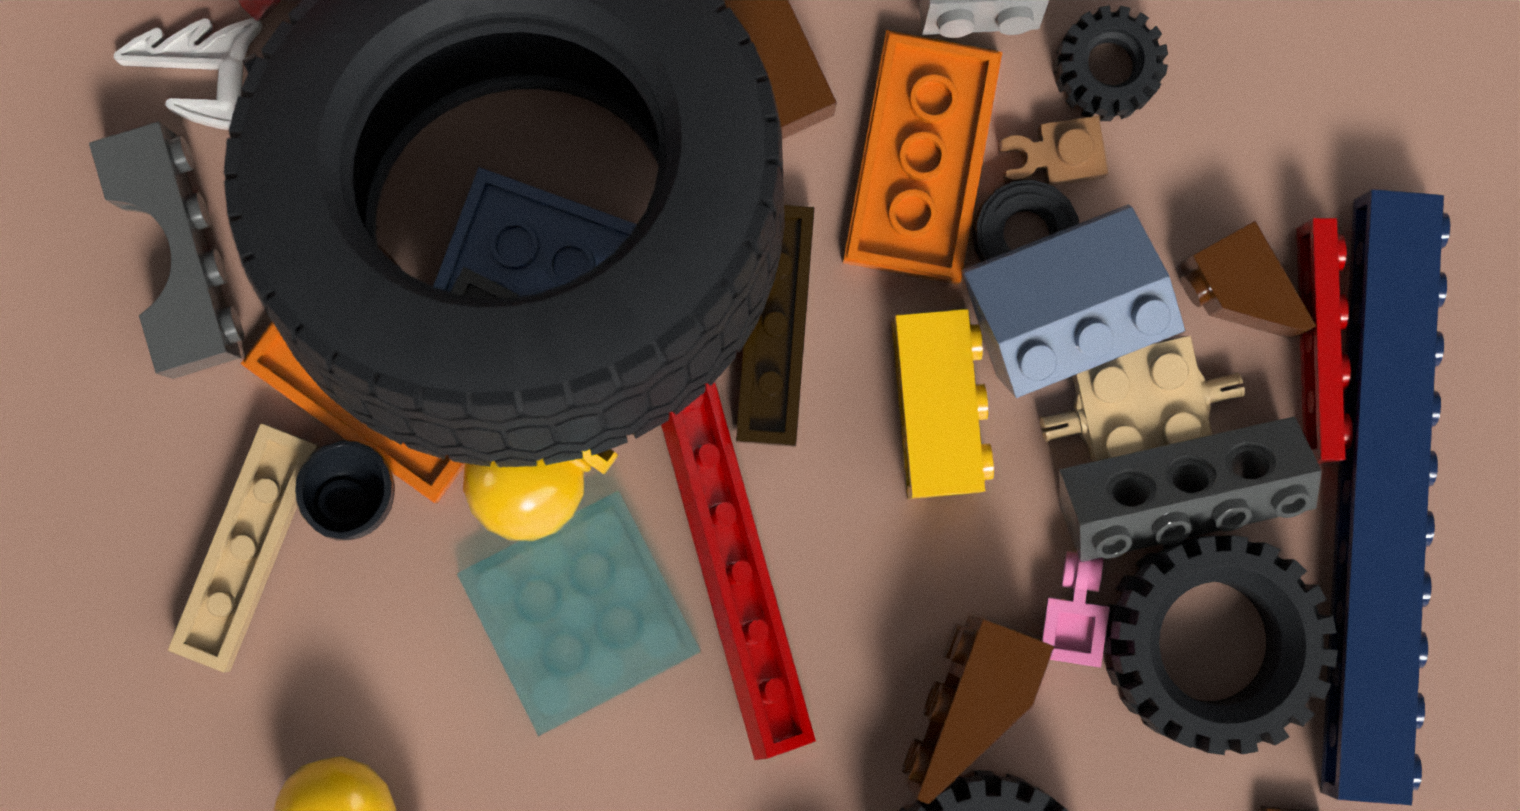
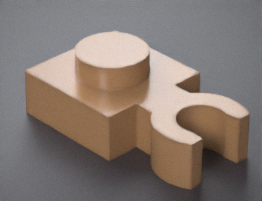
M1099 116L1040 124L1037 129L1039 142H1032L1027 137L1021 135H1012L1001 140L998 145L999 152L1017 151L1024 158V166L1022 168L1005 171L1003 174L1005 183L1027 180L1034 171L1044 170L1045 183L1051 186L1103 179L1108 175Z

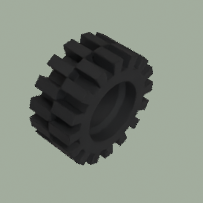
M1110 5L1099 7L1095 14L1092 15L1089 11L1082 15L1076 24L1073 23L1060 43L1056 52L1058 57L1054 62V73H1059L1056 86L1059 93L1064 90L1067 92L1069 97L1065 102L1072 109L1076 104L1084 109L1081 115L1088 118L1098 114L1101 115V121H1112L1115 116L1119 115L1121 119L1127 118L1135 110H1140L1147 104L1162 85L1160 82L1165 77L1168 64H1163V60L1168 55L1167 44L1159 45L1158 39L1162 35L1161 31L1157 26L1150 30L1145 25L1149 17L1142 12L1139 13L1137 18L1129 16L1130 7L1120 6L1116 12H1111ZM1103 43H1114L1123 47L1132 60V72L1129 79L1117 85H1108L1098 81L1091 73L1088 64L1089 54L1094 47Z

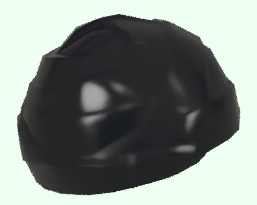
M341 440L323 445L314 450L301 465L296 478V504L305 521L324 537L336 541L359 539L376 530L385 521L392 509L395 496L392 470L383 456L374 448L358 441Z

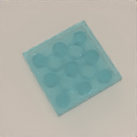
M619 490L577 511L574 517L556 533L535 541H519L457 573L538 736L701 652Z

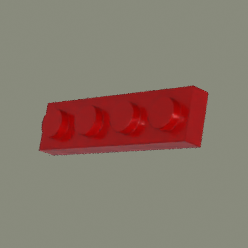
M1312 218L1296 228L1298 295L1316 324L1312 329L1300 334L1303 434L1317 462L1330 463L1346 460L1345 449L1351 447L1353 439L1352 420L1348 413H1344L1343 389H1347L1350 384L1351 365L1348 355L1342 353L1341 330H1344L1347 326L1349 306L1346 295L1340 294L1339 270H1343L1345 266L1347 247L1344 236L1338 234L1337 218Z

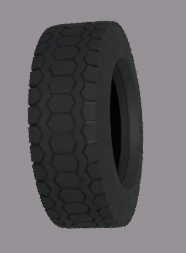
M302 0L288 14L291 24L282 21L261 49L263 58L256 57L241 87L243 97L238 96L228 129L230 138L226 140L224 189L231 233L246 277L295 359L323 392L370 429L400 445L404 442L408 448L431 456L445 459L446 455H448L453 462L490 467L491 461H495L498 467L537 466V460L543 459L545 465L581 459L583 458L582 451L589 449L593 456L628 443L626 435L633 434L637 439L669 420V412H673L675 415L680 413L705 392L706 383L712 386L735 359L737 353L735 350L741 351L758 323L778 269L785 227L782 130L774 92L754 43L751 42L750 35L731 8L726 7L724 0ZM542 89L564 92L587 99L606 108L626 122L644 141L656 160L658 172L653 193L644 214L626 240L613 254L589 272L569 283L541 293L514 298H479L451 293L432 287L409 275L389 260L377 244V208L382 188L393 164L404 148L423 128L442 114L467 101L488 94L509 90Z

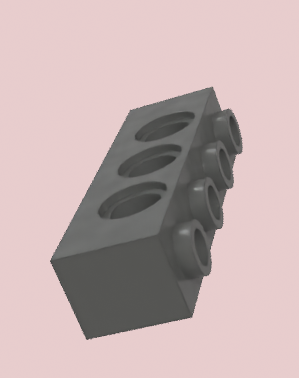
M1293 416L1059 469L1060 508L1080 562L1098 558L1110 559L1137 549L1159 544L1173 545L1186 538L1216 531H1234L1247 524L1278 517L1291 518L1305 511L1317 509L1322 470L1296 417Z

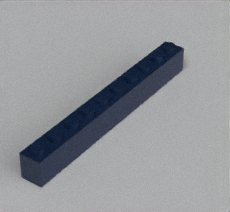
M1372 189L1353 200L1348 289L1349 317L1346 326L1345 353L1348 355L1351 365V378L1348 388L1343 389L1344 413H1348L1351 417L1353 439L1351 447L1345 449L1346 460L1339 461L1330 610V616L1334 618L1337 633L1329 634L1328 649L1337 650L1336 667L1327 666V683H1330L1331 686L1325 700L1320 793L1337 800L1412 806L1413 791L1419 789L1422 779V764L1419 755L1415 754L1416 729L1422 727L1425 719L1424 697L1422 693L1418 692L1419 668L1425 666L1429 649L1427 635L1425 632H1421L1422 610L1423 607L1429 604L1432 591L1430 574L1428 571H1425L1426 547H1429L1433 541L1435 532L1434 515L1431 511H1428L1429 487L1434 485L1438 473V458L1436 452L1431 450L1432 427L1437 425L1441 413V397L1438 391H1434L1435 367L1440 365L1444 354V337L1441 331H1437L1438 308L1442 307L1447 295V277L1444 272H1440L1441 249L1447 245L1451 227L1448 213H1443L1444 195Z

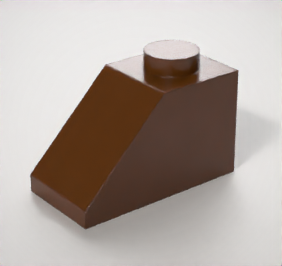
M1256 221L1226 236L1179 264L1184 272V275L1181 276V283L1185 293L1196 307L1203 306L1209 316L1286 338L1294 337L1316 326Z

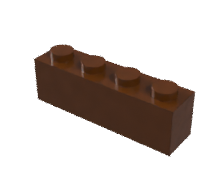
M724 0L726 7L731 8L750 35L751 42L754 43L766 69L774 92L781 123L782 139L834 116L837 101L789 1Z

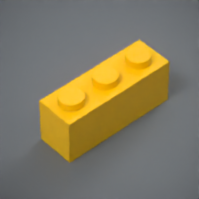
M968 309L896 315L891 325L907 499L985 492V480L994 478V461L991 444H981L979 420L988 419L986 386L984 383L975 384L973 360H982L983 355L980 325L970 324Z

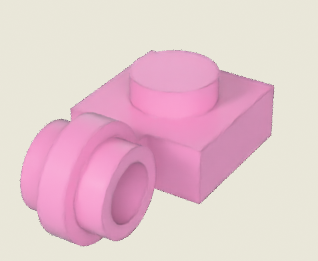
M1066 552L1062 587L1073 588L1072 600L1048 597L1042 641L1055 646L1050 660L1101 668L1110 607L1085 601L1087 591L1099 592L1103 558L1080 562L1077 552Z

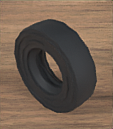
M1037 180L1012 181L994 190L980 206L973 225L974 249L980 261L983 262L1011 251L1004 239V227L1010 216L1018 212L1029 211L1039 215L1045 221L1049 235L1079 224V217L1070 200L1054 186Z

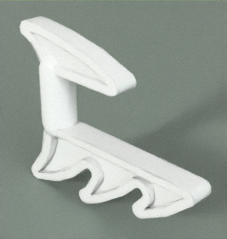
M254 18L247 19L222 28L203 42L204 37L213 30V24L209 19L196 21L166 40L165 33L159 28H154L132 39L114 53V59L122 66L219 70L216 100L170 98L166 100L165 105L171 112L192 122L228 130L237 98L241 96L243 78L242 59L246 56L249 44L259 34L263 26L260 21H256Z

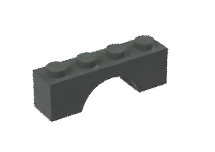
M158 121L89 142L105 200L124 211L141 212L151 215L162 227L169 242L171 269L168 281L156 301L139 315L155 373L175 379L242 358L237 342L244 340L243 327L233 306L227 307L220 285L227 283V273L219 252L216 249L210 250L204 228L211 226L210 215L202 195L199 192L193 193L187 172L194 170V161L185 138L182 135L176 136L174 132Z

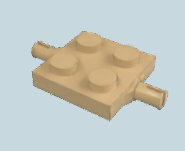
M1182 336L1154 343L1074 375L1073 381L1076 390L1074 411L1040 417V426L1048 428L1064 424L1063 427L1042 431L1045 442L1079 434L1089 449L1091 462L1212 435L1209 421L1210 404L1238 397L1242 398L1245 395L1244 387H1233L1220 390L1223 387L1243 383L1238 372L1232 375L1205 380L1197 367L1191 336Z

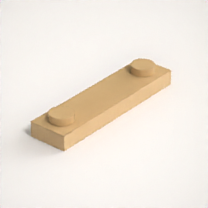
M260 423L167 651L223 673L231 671L297 509L295 495L297 475L303 462L314 450L321 446Z

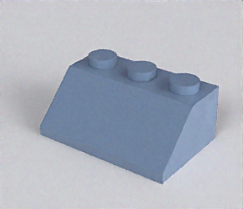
M1129 204L961 270L996 377L1015 398L1186 331L1170 276L1133 207Z

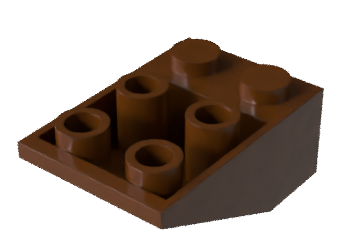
M970 615L965 626L955 624L944 652V658L952 661L944 684L934 681L924 706L923 715L927 716L928 720H930L923 741L916 738L912 740L902 767V773L907 774V786L917 800L930 804L1033 706L1055 646Z

